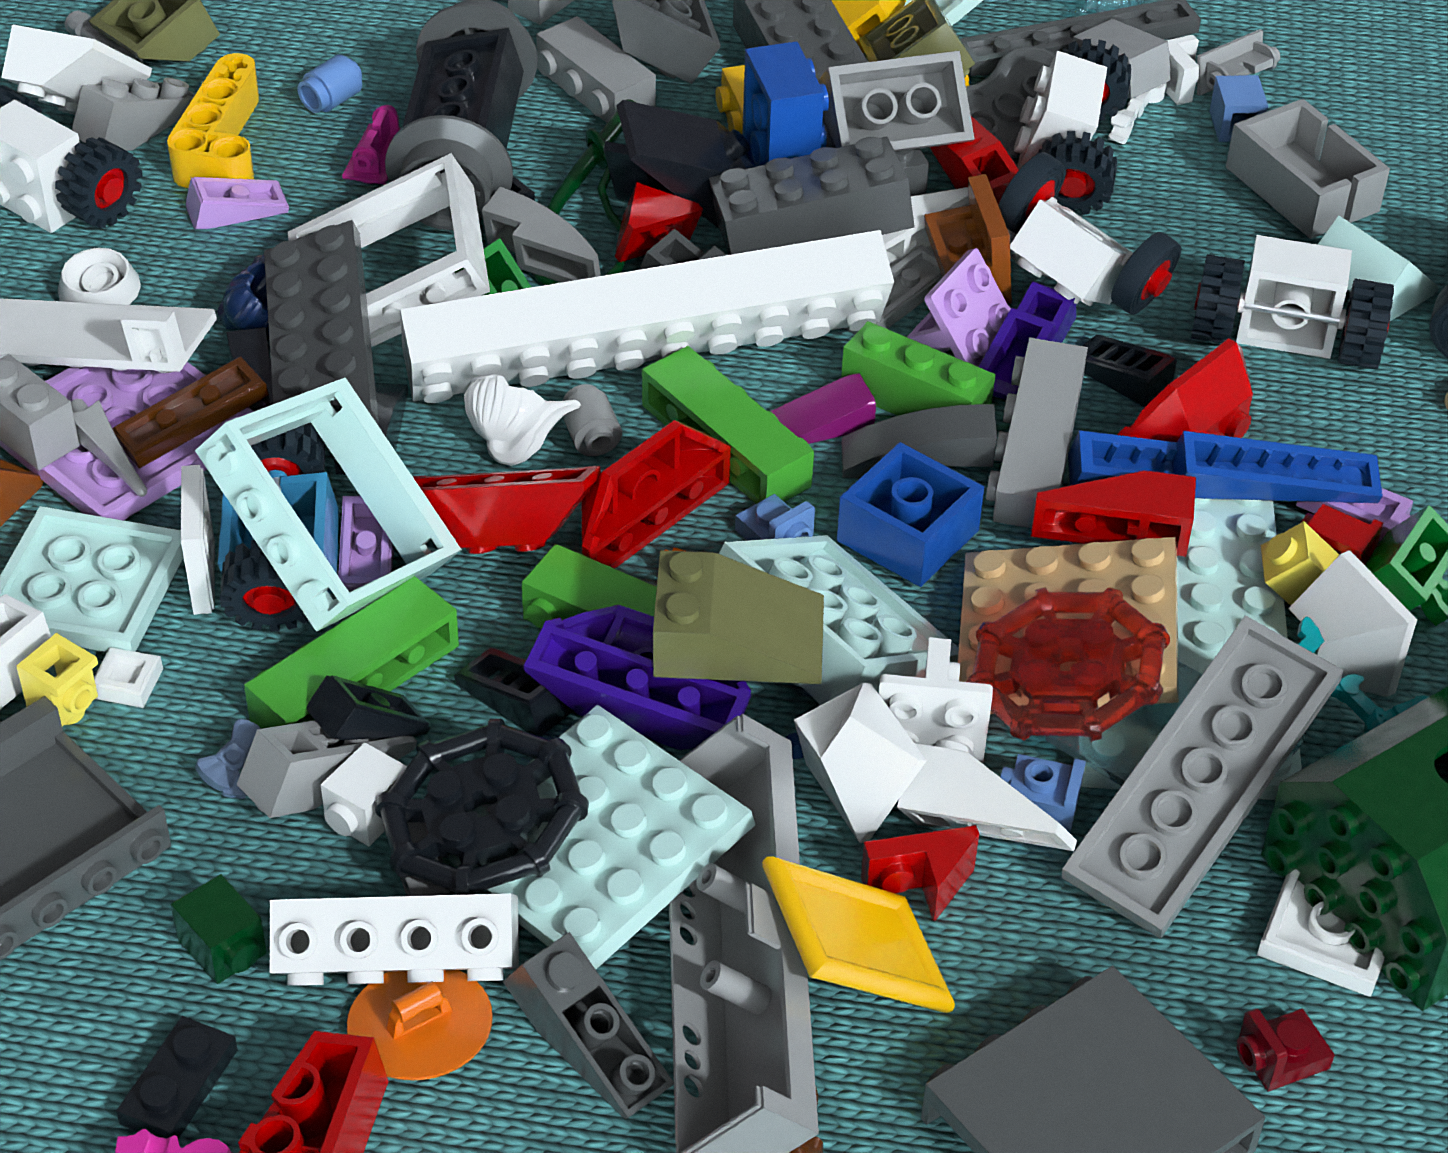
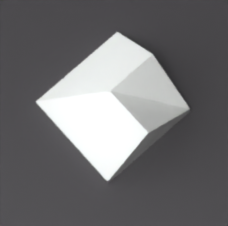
M1350 550L1341 553L1288 609L1300 621L1305 617H1310L1319 628L1324 642L1317 649L1316 655L1343 669L1342 678L1352 674L1363 676L1365 680L1359 686L1361 691L1387 697L1396 692L1417 619Z
M862 683L794 719L806 765L859 843H864L871 839L927 762L871 683Z

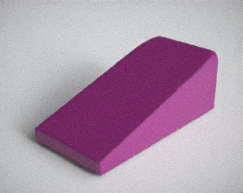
M857 373L840 378L770 412L797 437L803 438L810 444L848 435L863 427L874 424L876 401L861 375Z

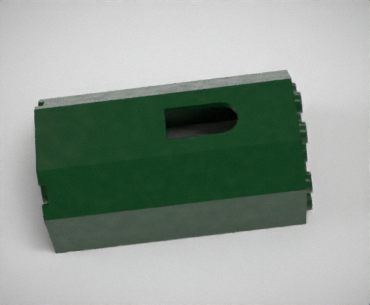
M1448 686L1281 781L1261 856L1277 875L1286 878V875L1295 869L1300 872L1298 880L1305 886L1304 895L1306 901L1312 907L1324 901L1325 906L1321 910L1320 915H1325L1332 911L1335 916L1345 922L1344 932L1347 931L1349 933L1356 929L1348 942L1360 954L1374 952L1377 947L1385 957L1380 971L1388 978L1396 991L1406 995L1422 1011L1448 995V783L1438 775L1434 766L1448 758Z

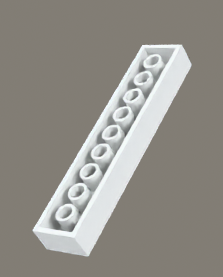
M881 230L400 309L402 350L413 401L424 400L427 403H440L449 400L454 394L465 393L469 385L475 380H482L486 377L504 376L508 385L520 383L525 387L541 385L547 382L549 378L568 375L570 378L580 379L593 375L596 370L613 367L621 371L632 370L640 367L644 362L663 359L686 346L691 347L697 353L710 351L711 354L720 355L729 353L741 345L756 343L757 346L767 347L780 343L784 338L802 335L806 339H814L828 334L830 330L847 327L851 331H859L867 321L874 324L880 322L894 284V279Z

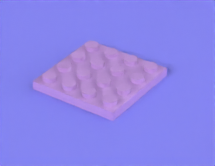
M188 362L180 372L160 373L155 370L128 369L117 371L112 368L70 367L45 382L70 401L82 399L90 407L99 400L113 428L206 375ZM249 407L140 469L126 454L134 470L147 487V494L143 497L138 496L110 467L81 444L76 449L39 471L2 441H0V446L31 472L39 475L42 481L83 514L125 520L181 486V466L200 465L204 471L207 470L195 450L225 422L254 411Z

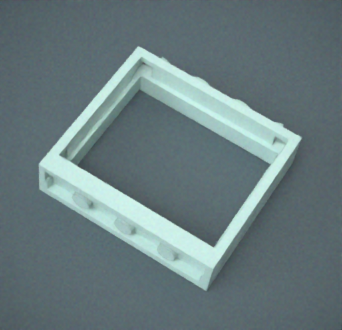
M346 378L227 421L195 450L316 632L365 608L414 576L421 580L431 575L462 550ZM336 399L343 407L338 412L331 405ZM311 422L406 565L349 592L251 445ZM431 539L438 548L437 551L432 553L426 546V543ZM329 588L335 595L336 599L333 600L330 594L328 593L327 590Z

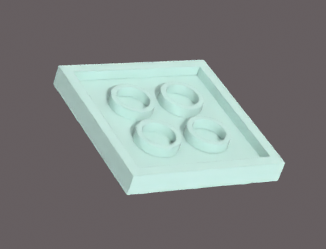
M40 506L0 575V597L7 594L43 612L51 636L58 633L81 648L107 652L109 648H117L136 652L184 558L181 545V530Z

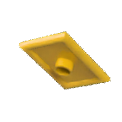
M774 856L764 858L762 862L763 870L810 978L939 1012L949 1013L953 1011L955 1002L905 896Z

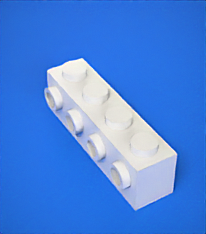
M513 894L270 900V973L287 974V986L324 985V973H347V984L384 983V972L407 971V983L444 982V970H467V981L504 980V969L519 967L518 896Z

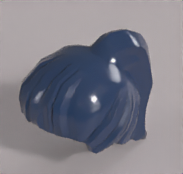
M258 255L254 258L251 265L236 275L226 287L217 313L220 322L227 330L236 331L266 327L267 340H270L265 256Z

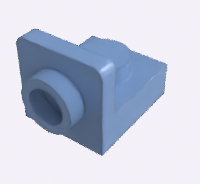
M773 494L735 515V530L747 541L812 537L814 533L815 507L808 501H805L791 508L776 494Z

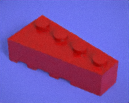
M314 1031L271 1093L273 1103L259 1123L254 1124L251 1122L238 1141L241 1149L239 1153H364L389 1082L374 1037Z

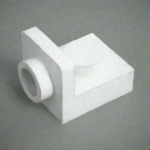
M1194 35L1166 40L1168 41L1170 51L1171 80L1167 82L1165 92L1177 105L1192 102L1196 82L1199 79V65L1195 62L1199 40Z

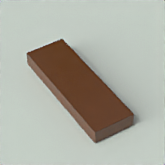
M240 356L112 429L122 449L140 469L269 396L266 383Z

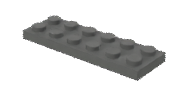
M353 220L338 225L326 226L316 233L293 241H284L273 248L265 250L273 404L346 378L375 422L379 424L361 240ZM337 399L331 403L336 412L343 408Z

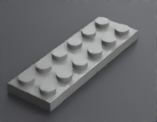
M1245 615L1062 868V879L1161 939L1342 679L1343 669Z

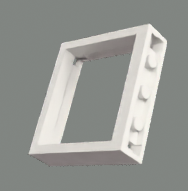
M452 153L288 231V241H293L310 233H316L326 226L338 225L353 220L360 233L361 248L450 206L457 251L366 294L371 347L401 334L400 309L477 297L490 292L474 185ZM464 267L463 270H461V271L455 273V271H457V270H459V269H461V268Z

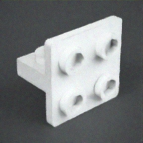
M929 637L925 677L883 674L880 676L879 695L914 743L935 746L937 740L954 741L968 747L969 754L983 764L993 687L989 684L959 681L960 663L950 662L951 639Z

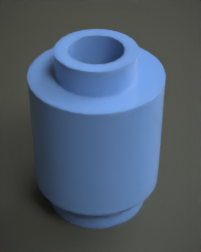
M337 54L303 76L302 81L297 87L300 100L313 113L329 112L361 91L362 72L355 61L344 55Z

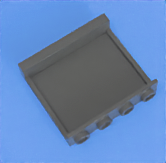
M46 696L0 723V960L9 956L15 948L42 930L58 924L65 915L94 896L105 893L114 883L143 864L154 861L163 851L172 846L164 809L158 805L147 812L63 732L58 708Z
M1113 965L1093 978L1085 976L1072 985L1065 996L1048 1007L1042 1004L1033 1008L1018 1026L1002 1036L1000 1034H993L979 1044L972 1055L956 1065L946 1064L937 1069L925 1084L921 1119L926 1125L942 1116L974 1153H1254L1266 1118Z

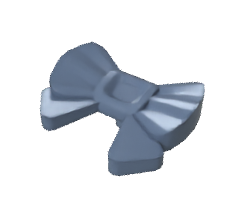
M238 719L232 728L230 741L216 755L199 758L195 765V769L203 781L212 788L222 792L224 797L244 799L247 796L237 786L240 777L239 770L244 766L257 729H262L249 720Z

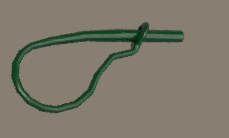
M618 110L600 133L593 128L587 130L586 143L588 148L574 164L551 198L547 208L559 215L567 201L594 167L598 165L600 168L605 169L597 187V192L608 220L620 232L622 221L613 212L606 192L611 176L604 153L605 141L614 143L623 132ZM616 260L614 267L605 275L621 273L626 261L619 262ZM531 273L537 282L542 285L562 283Z

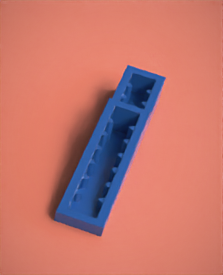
M1079 430L1068 452L1070 486L1145 470L1196 477L1195 498L1379 503L1383 497L1377 455L1189 431H1183L1177 442L1081 430Z

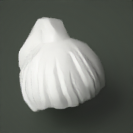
M504 376L486 377L482 380L477 379L469 385L464 393L466 414L473 429L486 440L489 455L498 463L509 466H516L529 459L542 447L552 427L565 414L579 409L581 406L580 402L576 399L546 401L533 390L509 386Z

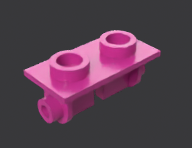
M383 105L374 110L372 115L373 123L368 124L359 144L354 149L352 157L342 174L343 179L361 181L367 184L386 185L388 181L385 168L386 153L392 138L401 129L399 127L397 111L391 105Z

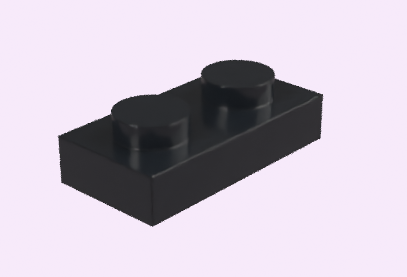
M181 1016L116 1110L119 1124L137 1132L146 1129L157 1137L169 1138L175 1135L179 1139L238 1051L235 1036Z

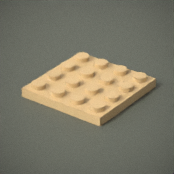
M1175 537L967 552L965 555L958 663H960L959 681L989 684L993 687L990 714L1179 703L1177 549Z

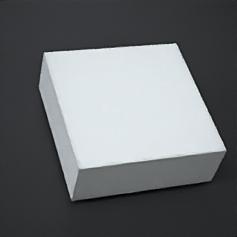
M109 648L94 676L98 694L96 699L144 708L163 671L161 656Z

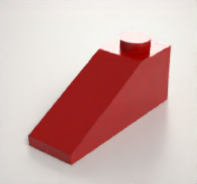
M1144 470L1037 492L1031 537L1083 544L1175 537L1177 556L1186 557L1194 521L1196 477Z

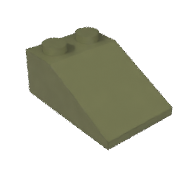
M912 0L859 38L869 62L960 51L964 78L969 74V68L975 65L970 53L935 0Z
M660 550L653 624V677L821 684L824 595L718 553Z

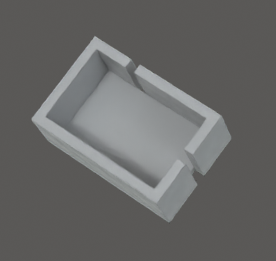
M1300 99L1235 123L1226 168L1311 239L1326 233L1338 216L1352 223L1380 212L1390 168L1336 124L1327 126L1329 119L1306 100Z

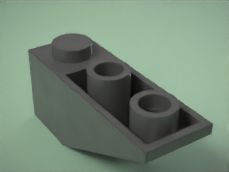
M570 932L527 960L503 981L536 1031L625 1120L674 1085L669 1074Z

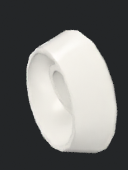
M108 248L87 249L73 255L64 264L58 286L59 300L63 302L130 305L137 298L141 283L138 273L121 253Z

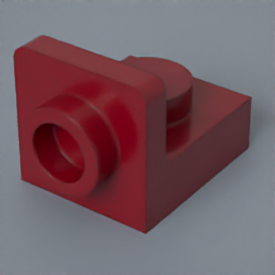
M1258 1008L1245 1012L1236 1044L1238 1055L1244 1067L1248 1071L1256 1073L1267 1092L1331 1069L1335 1054L1303 1008L1268 1021Z

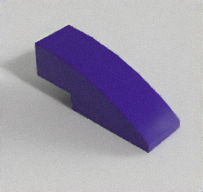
M1032 281L1017 309L1011 307L979 365V368L996 374L993 396L1006 400L1008 393L1017 394L1019 386L1011 385L1016 356L1025 357L1029 338L1063 342L1076 319L1075 298L1068 300L1055 289Z

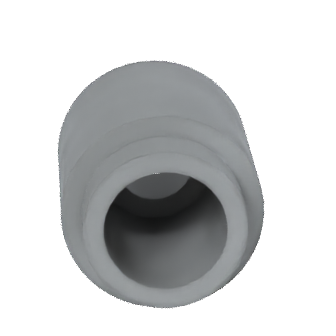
M582 384L570 389L565 394L563 401L576 399L580 402L581 406L579 409L565 414L563 419L576 449L586 456H599L611 451L621 440L622 429L608 397L603 391L590 384Z

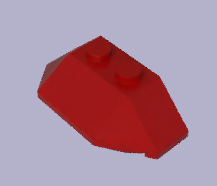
M1228 338L1168 384L1140 412L1135 422L1129 427L1125 426L1117 435L1177 442L1183 431L1242 438L1251 424L1249 410L1253 396L1242 348L1237 342Z
M673 420L606 468L598 476L593 487L581 501L582 555L614 569L620 566L730 483L731 447L714 437Z
M600 466L412 477L460 548H467V552L470 554H481L493 551L498 546H514L515 550L519 552L533 551L546 545L545 542L564 525L588 494L601 474Z

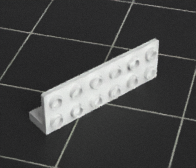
M0 298V358L10 354L20 363L29 366L48 364L66 365L71 368H112L117 371L137 369L155 370L160 373L180 372L215 323L217 317L214 309Z

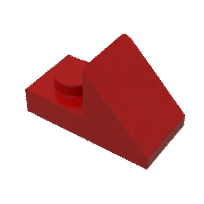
M977 826L866 841L863 848L862 883L895 894L905 892L908 889L922 887L932 920L936 921L974 871L979 840Z

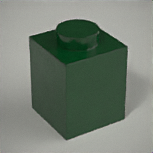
M222 874L171 904L178 941L216 984L221 983L235 973L246 971L259 958L267 954L261 917Z

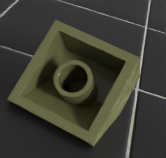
M112 0L88 21L92 28L140 59L190 61L197 54L203 52L220 35L201 0Z

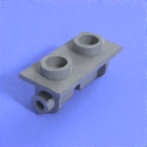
M1259 29L1197 55V64L1199 65L1197 95H1203L1212 91L1216 76L1249 75L1263 70L1270 71L1274 69L1280 61L1279 50L1274 46L1270 47L1263 43V30Z

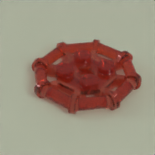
M1046 587L1035 590V596L994 622H983L976 631L975 636L978 646L972 675L968 677L966 682L989 684L993 687L991 711L1010 728V734L1015 738L1026 740L1030 736L1088 737L1090 742L1102 739L1104 731L1145 704H1156L1163 695L1160 678L1164 649L1170 643V636L1164 625L1150 621L1124 600L1122 591L1109 587L1104 592H1048ZM1055 613L1094 615L1091 619L1057 618ZM1116 620L1134 636L1120 639L1114 634L1113 627L1111 626L1112 623ZM1027 627L1023 637L1017 638L1012 636ZM998 654L1012 659L1009 671L995 674ZM1141 658L1139 673H1136L1134 676L1125 674L1127 662ZM1077 662L1071 666L1069 671H1062L1060 669V664ZM1109 692L1111 700L1098 708L1097 700ZM1016 693L1021 698L1023 693L1029 698V703L1026 706H1018L1007 695Z

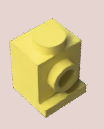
M55 633L16 665L26 707L46 696L58 708L62 727L80 721L85 714V710L98 697L92 670L98 665L97 657ZM53 664L57 674L56 677L45 672Z

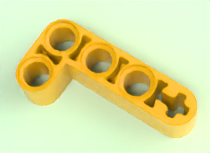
M232 53L221 57L215 63L168 136L167 146L172 178L178 186L189 188L191 177L254 179L250 143L246 138L239 136L259 102L255 62L249 55Z

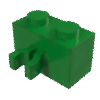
M1428 505L1387 531L1365 563V566L1409 611L1420 605L1426 617L1437 626L1448 619V581L1442 578L1448 569V524Z

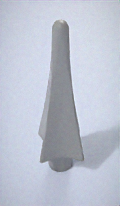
M82 399L71 401L79 444L110 467L138 496H145L147 494V487L123 451L100 401H96L90 407Z

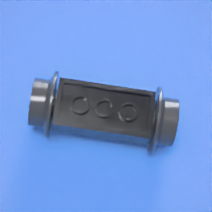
M463 0L435 13L427 20L420 31L416 45V56L419 65L403 126L389 144L385 168L388 180L392 182L452 153L474 185L478 217L481 219L483 217V207L499 187L511 190L513 166L506 149L517 100L528 90L535 78L538 56L536 46L529 32L508 8L491 0ZM450 206L419 220V222L433 228L453 230Z

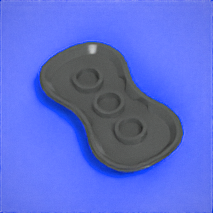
M1020 47L1013 49L1000 59L989 77L975 85L966 86L970 115L1001 141L1011 159L1019 154L1014 151V146L1021 127L1026 125V123L1019 121L1023 105L1028 96L1035 98L1037 92L1034 91V86L1039 71L1043 65L1050 67L1055 56L1054 53L1043 48Z

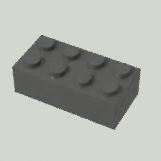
M887 136L882 138L866 137L857 141L856 144L839 148L823 147L814 150L809 155L792 159L776 158L767 162L766 165L749 169L733 168L726 170L719 176L709 178L717 223L728 255L881 230V234L884 235L915 227L908 177Z

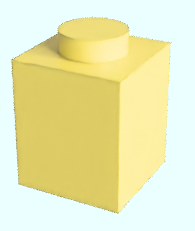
M1304 521L1260 545L1265 583L1290 606L1339 556Z

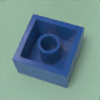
M900 442L840 496L837 541L921 587L979 531L984 486Z

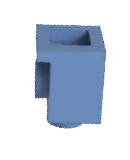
M1018 754L1015 768L1003 766L1000 778L1059 822L1071 834L1086 761L1075 759L1072 766Z

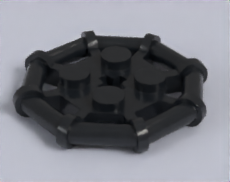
M500 718L490 719L486 726L433 743L425 739L416 746L417 754L390 791L378 797L375 807L376 814L382 818L391 851L390 868L399 877L413 876L455 892L457 895H474L477 892L533 874L537 877H542L551 870L549 862L577 821L585 819L588 815L589 801L581 794L570 761L572 751L563 739L555 738L548 740L507 726L504 720ZM486 749L484 757L453 767L447 763L448 761ZM508 749L535 760L523 766L517 764L514 757L505 754L504 751ZM432 772L434 776L428 782L427 795L424 799H412ZM552 777L557 796L555 798L540 799L537 786ZM492 804L489 806L490 814L478 817V814L473 811L480 805ZM543 822H548L535 843L529 842L528 833L533 825L536 823L538 829ZM407 823H425L428 835L419 842L413 843ZM447 852L459 856L462 864L456 868L435 859L439 856L448 858Z

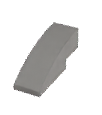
M499 187L483 207L482 216L488 244L501 238L506 248L515 252L517 265L520 269L559 282L601 276L598 254L570 223L549 208L503 187Z

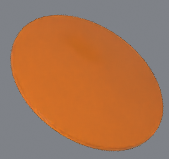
M444 970V982L431 981L429 983H407V971L387 972L384 974V983L368 984L354 1000L347 1018V1034L374 1037L387 1077L400 1080H426L453 1072L478 1054L486 1043L491 1031L493 1020L492 1007L483 987L477 981H467V974L460 970Z

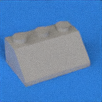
M960 51L828 67L818 80L819 84H825L828 91L829 109L828 111H823L825 125L836 148L856 144L857 141L866 137L882 138L887 136L894 151L971 142L975 139Z

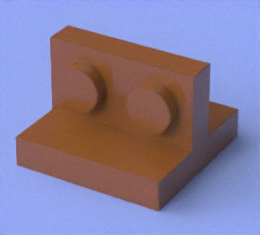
M986 174L968 177L969 205L925 214L926 233L942 277L968 250L977 248L989 267L1007 304H1011L1009 232Z

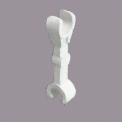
M1167 82L1136 98H1132L1127 109H1122L1118 111L1117 115L1112 116L1111 125H1114L1108 135V140L1125 144L1131 134L1135 119L1142 116L1148 103H1158L1164 99Z

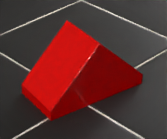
M637 182L623 214L615 258L619 262L644 256L650 248L673 229H676L690 241L703 208L696 202Z

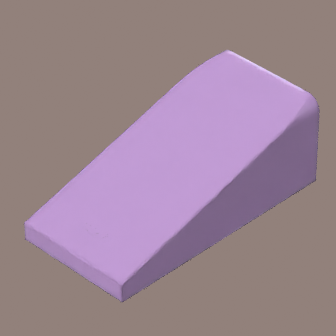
M191 177L186 199V208L194 229L217 228L288 213L289 205L277 180Z
M343 496L338 577L346 589L352 591L393 570L395 546L361 496Z

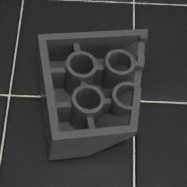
M612 0L623 51L657 67L661 73L669 78L675 79L678 77L692 84L721 47L704 0Z

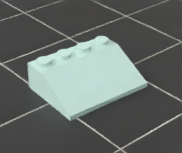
M828 535L724 542L719 553L824 595L821 684L793 683L809 693L818 702V706L862 683H871L879 694L880 676L883 674L924 678L929 637L948 639ZM951 641L950 662L958 663L959 647Z

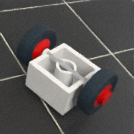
M1045 152L1036 154L1011 179L998 205L1007 229L1017 234L1010 244V249L1021 256L1017 263L1039 278L1044 275L1051 280L1057 281L1058 283L1054 289L1068 300L1075 298L1074 303L1076 304L1081 301L1088 306H1091L1093 302L1110 305L1113 301L1125 312L1132 315L1139 313L1155 297L1159 296L1169 284L1181 255L1182 248L1180 244L1168 235L1156 232L1147 238L1134 253L1068 207L1057 205V199L1055 198L1063 185L1066 168L1050 154Z

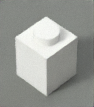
M364 742L321 784L325 821L338 834L342 836L350 835L365 845L370 846L385 831L382 818L375 812L377 799L380 795L390 791L407 766Z

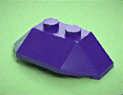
M621 605L583 612L564 620L556 618L545 621L524 664V671L578 715L585 716L596 705H599L647 739L678 750L696 748L737 715L744 714L751 698V689L746 681L653 677L654 616Z

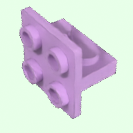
M977 248L968 250L925 296L924 300L930 312L907 338L928 345L941 352L951 349L956 358L979 367L1011 308L1004 299L989 267Z

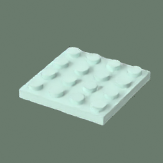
M596 705L559 737L571 748L570 761L581 794L589 801L588 815L585 819L577 821L549 862L551 870L542 877H537L533 874L479 892L480 894H513L518 896V924L546 946H550L570 932L595 969L603 964L697 879L704 866L718 860L756 825L752 811L599 705ZM552 777L537 786L540 799L555 798L557 796ZM492 804L480 805L473 811L478 814V817L490 814L489 806ZM543 822L538 829L536 823L533 825L528 833L529 842L535 843L548 822ZM447 852L448 858L443 857L444 863L458 868L462 864L459 856Z

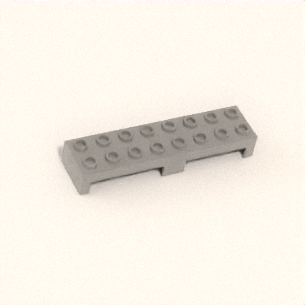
M741 714L740 716L737 715L679 760L752 811L756 825L718 860L703 867L698 878L689 885L692 898L687 897L681 892L669 903L676 1153H789L819 1134L808 973L762 867L764 858L768 856L800 864L792 744L787 738L750 717ZM680 904L689 909L692 916L691 920L682 914ZM680 927L686 928L691 933L694 941L693 945L683 940L680 934ZM683 1026L689 1027L694 1032L697 1038V1045H692L686 1040L683 1034ZM685 1053L690 1054L694 1058L697 1065L696 1070L689 1067L686 1063ZM685 1078L691 1079L696 1084L699 1091L698 1098L693 1097L687 1091L684 1084Z

